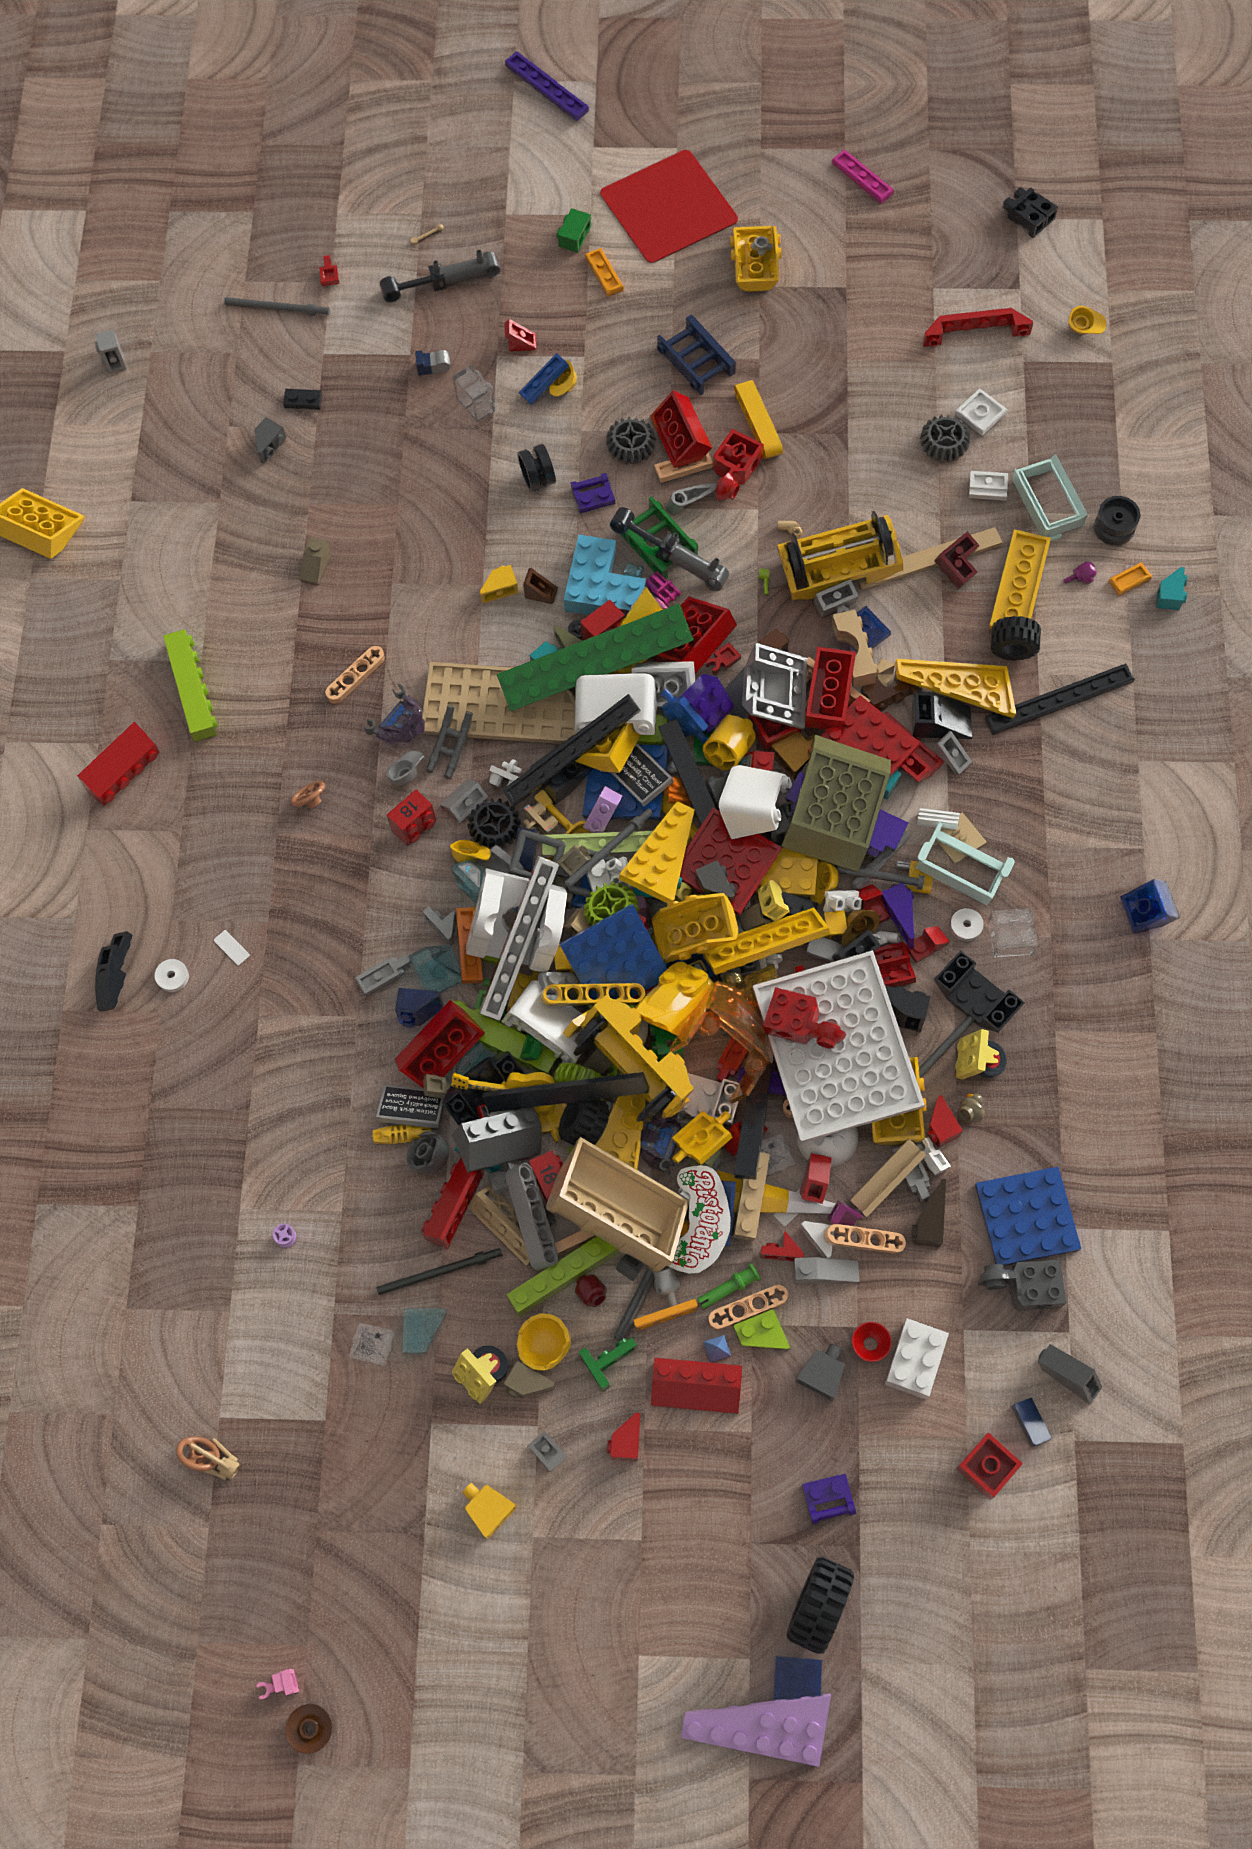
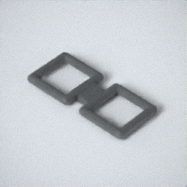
M520 830L508 873L527 879L530 878L531 872L517 868L526 839L556 847L553 859L555 863L563 856L566 843L528 830ZM588 849L590 852L589 856L592 858L597 851ZM606 855L603 859L606 863L613 858H619ZM560 865L552 885H555L557 876L566 879L570 877ZM576 883L571 887H566V890L570 893L586 898L591 897V890L575 886Z

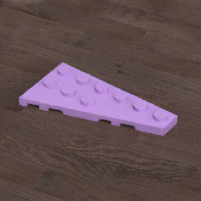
M831 1693L817 1697L806 1696L794 1700L782 1699L751 1703L746 1706L737 1707L735 1705L722 1709L711 1708L685 1712L681 1738L819 1767Z

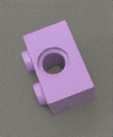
M605 786L583 828L593 833H603L622 795Z

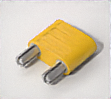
M911 861L910 863L896 862V868L908 869V876L919 878V875L925 876L922 890L917 889V886L904 884L906 888H910L912 892L931 893L933 877L915 869L918 861ZM893 882V886L900 884L897 882Z

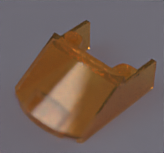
M718 981L711 984L669 1049L671 1052H674L689 1044L697 1030L704 1036H711L717 1031L719 1026L737 1040L750 1053L744 1062L746 1073L729 1099L731 1104L749 1096L767 1065L772 1063L774 1055L768 1034H765L763 1028L764 1022L759 1005L738 988Z

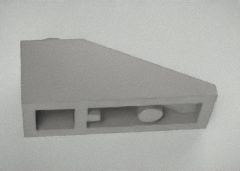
M818 1257L794 1259V1285L859 1283L858 1261Z

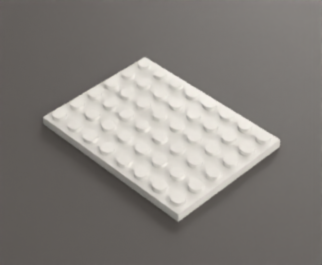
M873 951L753 985L763 1022L765 1021L774 989L777 987L816 997L819 1008L818 1023L825 1021L837 1024L847 1034L842 1042L835 1044L834 1049L819 1046L816 1043L817 1039L814 1038L807 1044H802L768 1035L801 1143L925 1107Z

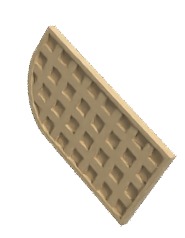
M430 662L420 731L421 734L439 735L447 705H452L455 709L449 728L460 731L465 712L470 711L473 713L467 738L562 744L575 733V699L568 689L510 711L496 674L513 667Z

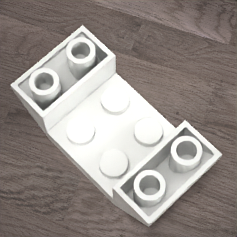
M688 1073L689 1082L694 1087V1090L687 1097L690 1100L689 1103L679 1112L686 1111L691 1115L689 1118L692 1119L702 1111L711 1117L718 1118L726 1110L731 1115V1118L723 1124H732L744 1084L724 1078L721 1083Z

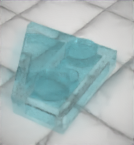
M446 1308L404 1309V1354H426L447 1313Z

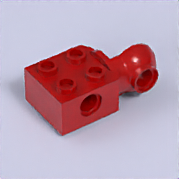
M731 429L713 455L712 469L721 477L715 489L716 500L724 501L729 498L733 500L736 497L740 488L739 484L747 482L763 459L764 444Z
M775 987L763 1024L765 1034L802 1044H807L814 1038L817 1039L816 1043L819 1046L828 1049H834L835 1044L842 1042L847 1035L837 1024L825 1021L818 1023L819 1008L816 997Z

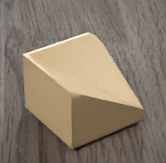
M885 659L880 660L878 664L879 675H876V679L879 678L884 686L887 685L892 677L895 664Z

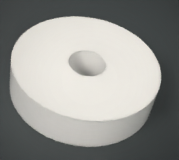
M969 908L960 909L955 912L950 922L952 934L961 941L977 939L984 926L981 915ZM963 923H969L970 927H965Z
M176 959L163 961L155 971L157 984L166 992L181 990L189 979V972L186 966ZM171 973H175L173 978H169Z

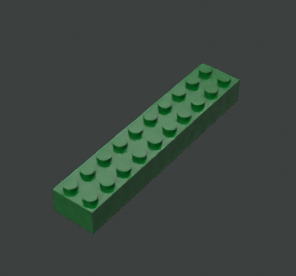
M679 603L496 675L509 709L514 711L576 687V681L580 676L612 673L692 642L693 637Z

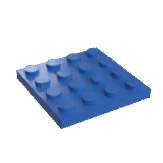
M639 745L667 772L669 752L666 745ZM593 768L588 774L582 813L584 818L589 817L606 786L622 795L611 819H633L649 808L652 810L653 815L647 820H661L664 791L643 807L610 772H603Z
M633 904L560 943L581 984L636 983L643 986L644 990H647L658 984L660 975L667 970ZM614 989L609 990L610 998L617 999V991ZM630 989L629 994L632 998L638 995V992L635 989ZM595 990L588 991L589 998L596 1000L597 992Z
M1059 1166L975 1184L995 1264L1006 1266L1016 1264L1017 1262H1026L1081 1250Z

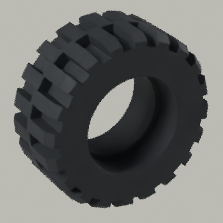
M818 1557L815 1560L789 1623L786 1637L790 1642L816 1654H823L837 1628L854 1581V1573L851 1569L825 1557Z

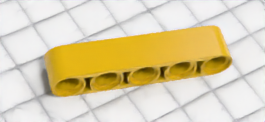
M753 380L734 385L736 398L755 440L764 444L763 458L769 459L783 454L780 438Z
M636 983L548 985L541 992L540 997L541 1001L548 1006L595 1005L605 995L611 1000L633 1005L644 998L645 990L643 986ZM610 989L617 991V999L610 998ZM630 989H635L638 992V999L631 998L629 994ZM548 990L556 993L555 1000L547 998L546 992ZM568 990H573L576 992V1000H571L568 998ZM589 990L597 992L596 1000L589 998Z

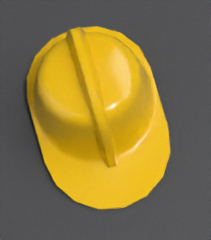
M568 360L565 361L570 366L549 386L550 394L553 396H561L566 392H570L577 382V375L573 365Z

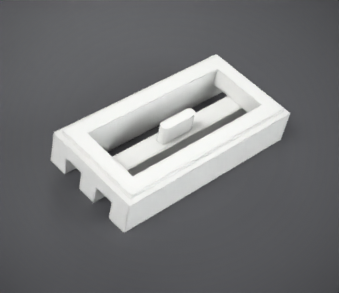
M920 808L917 825L936 827L941 822L943 823L941 828L956 830L960 813Z

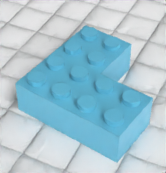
M578 535L564 595V610L566 612L590 615L608 600H611L626 617L631 606L638 599L643 588L646 587V579L612 573L616 555V540Z

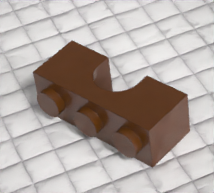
M895 671L894 681L897 686L886 687L878 678L876 683L862 686L861 694L868 698L870 703L882 712L893 703L898 704L905 697L911 694L914 695V692H920L922 687L898 680Z

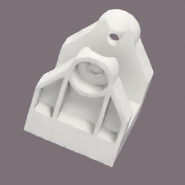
M485 868L466 943V954L484 958L485 955L496 958L500 957L510 930L502 916L508 910L519 906L529 879ZM551 885L522 961V964L528 965L531 970L548 972L556 955L563 929L567 892L564 887Z

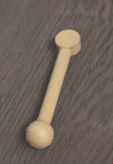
M438 224L437 228L417 238H411V244L417 245L421 239L437 231H442L443 225Z

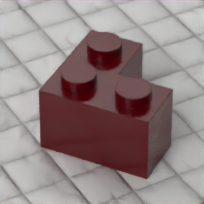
M968 531L941 552L934 560L958 590L978 573L967 558L980 545Z

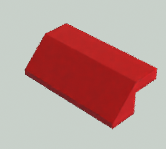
M886 711L884 713L888 718H890L902 729H904L911 736H913V734L906 727H904L897 719H895L889 712ZM914 737L920 742V746L900 767L918 783L931 777L944 764V761L922 741Z

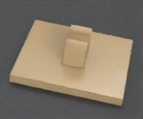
M963 812L959 815L958 828L956 830L940 829V831L975 849H979L987 843ZM935 839L954 864L967 857V855Z

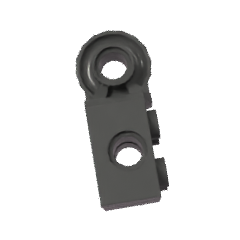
M1060 1260L1017 1262L1012 1269L1007 1270L1004 1269L1003 1264L984 1266V1272L978 1279V1285L986 1286L988 1290L1002 1289L1009 1284L1012 1303L1018 1311L1061 1308L1066 1304Z

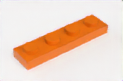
M475 907L456 908L455 911L462 984L482 983L483 981L481 957L466 954V943Z

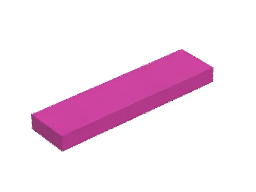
M845 149L832 159L834 166L879 203L882 204L894 194V189Z

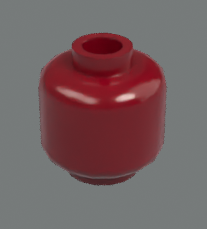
M583 1275L577 1280L575 1294L587 1307H597L604 1302L607 1288L596 1275Z

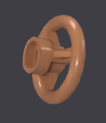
M315 781L304 786L294 794L291 799V805L294 807L306 805L308 809L316 807L321 802L319 795L324 791L325 783L323 781Z
M191 1436L179 1442L176 1448V1455L185 1467L194 1471H208L217 1465L213 1461L204 1464L208 1458L190 1447L191 1443L202 1444L211 1450L207 1452L220 1459L218 1448L210 1440ZM186 1445L190 1450L187 1459L183 1454V1448Z

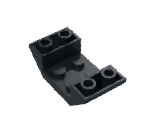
M960 950L934 978V981L946 999L967 1017L971 1016L978 1026L999 1033L1025 1002L1011 990H1008L1006 993L1001 991L974 969L976 962Z
M506 1051L483 1059L463 1076L468 1077L469 1080L502 1084V1082L507 1081L509 1074L512 1072L525 1073L512 1054ZM451 1085L442 1104L457 1125L460 1126L461 1123L479 1119L476 1108L485 1104L482 1096L484 1092L488 1091L471 1088L465 1090L452 1087Z

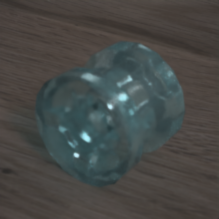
M628 562L624 575L642 578L644 566H635L633 563Z

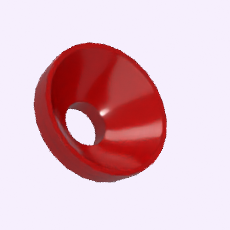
M865 1322L856 1328L852 1335L851 1343L855 1354L860 1359L866 1362H878L884 1359L890 1352L892 1340L889 1331L882 1324ZM867 1338H873L877 1343L876 1349L867 1350L864 1346V1341Z

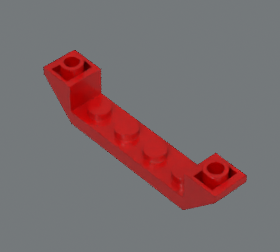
M1013 308L941 315L925 332L923 347L941 345L943 332L985 329L996 326L1010 325L1012 337L1026 336L1031 334L1033 320Z

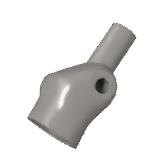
M665 1267L659 1272H653L655 1278L654 1286L657 1293L667 1297L669 1307L677 1305L674 1293L680 1288V1282L675 1275L674 1269Z

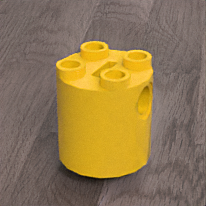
M730 714L726 715L703 745V753L709 763L718 769L726 771L737 766L755 742L756 735L752 728V721Z

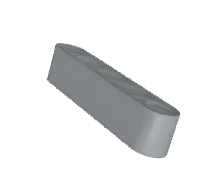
M523 1163L506 1172V1182L530 1264L535 1270L540 1271L555 1265L558 1262V1253L534 1171L529 1164Z

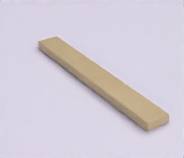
M995 527L971 535L980 546L970 556L1002 546L1003 542ZM956 540L903 556V571L897 572L887 579L866 584L865 578L857 579L861 591L937 567L938 565L934 560ZM895 560L888 561V565L895 564Z

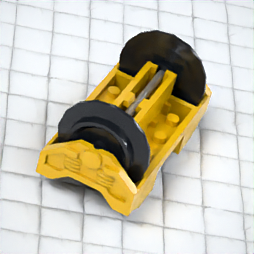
M872 511V519L801 539H797L795 533H791V541L779 544L777 548L792 601L797 599H814L817 593L850 579L853 581L865 578L866 584L887 579L895 573L903 571L901 550L898 541H896L897 535L888 515L878 517L876 512ZM893 555L895 564L888 565V557ZM795 581H802L803 585L807 588L797 590Z
M605 995L591 1008L585 1016V1020L580 1024L582 1031L575 1038L574 1042L577 1044V1047L573 1054L578 1056L595 1044L622 1074L644 1072L650 1089L649 1093L642 1095L649 1104L636 1118L637 1122L644 1119L652 1122L661 1114L664 1119L674 1116L689 1103L690 1100L687 1097L694 1090V1087L689 1082L687 1069L684 1065L685 1061L680 1055H674L672 1052H669L658 1062V1057L650 1049L647 1051L642 1045L643 1041L638 1036L642 1021L640 1013L635 1008H630L627 1004L611 1000Z

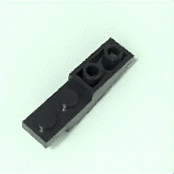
M128 931L114 934L110 946L101 948L95 976L97 1009L100 1012L115 1008L120 991L124 986L126 973L121 968L124 965V959L127 950L130 948L133 936Z

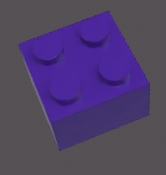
M702 674L680 696L685 697L708 725L704 730L705 732H710L735 707L718 677Z

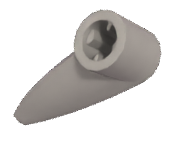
M717 484L697 485L673 492L666 504L668 512L674 515L681 513L684 506L690 505L715 491Z

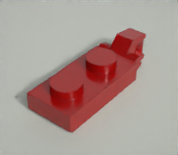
M737 1027L718 1061L717 1069L720 1072L716 1077L717 1082L722 1083L723 1078L728 1079L729 1075L735 1076L755 1042L756 1036Z

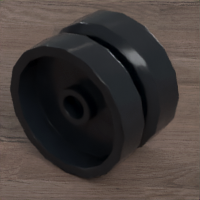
M544 444L533 446L532 454L527 449L517 453L522 475L530 491L540 489L541 481L546 486L556 483L554 468Z
M1124 496L1107 498L1101 504L1094 523V531L1097 537L1110 545H1122L1129 542L1134 536L1141 517L1138 505L1130 498Z

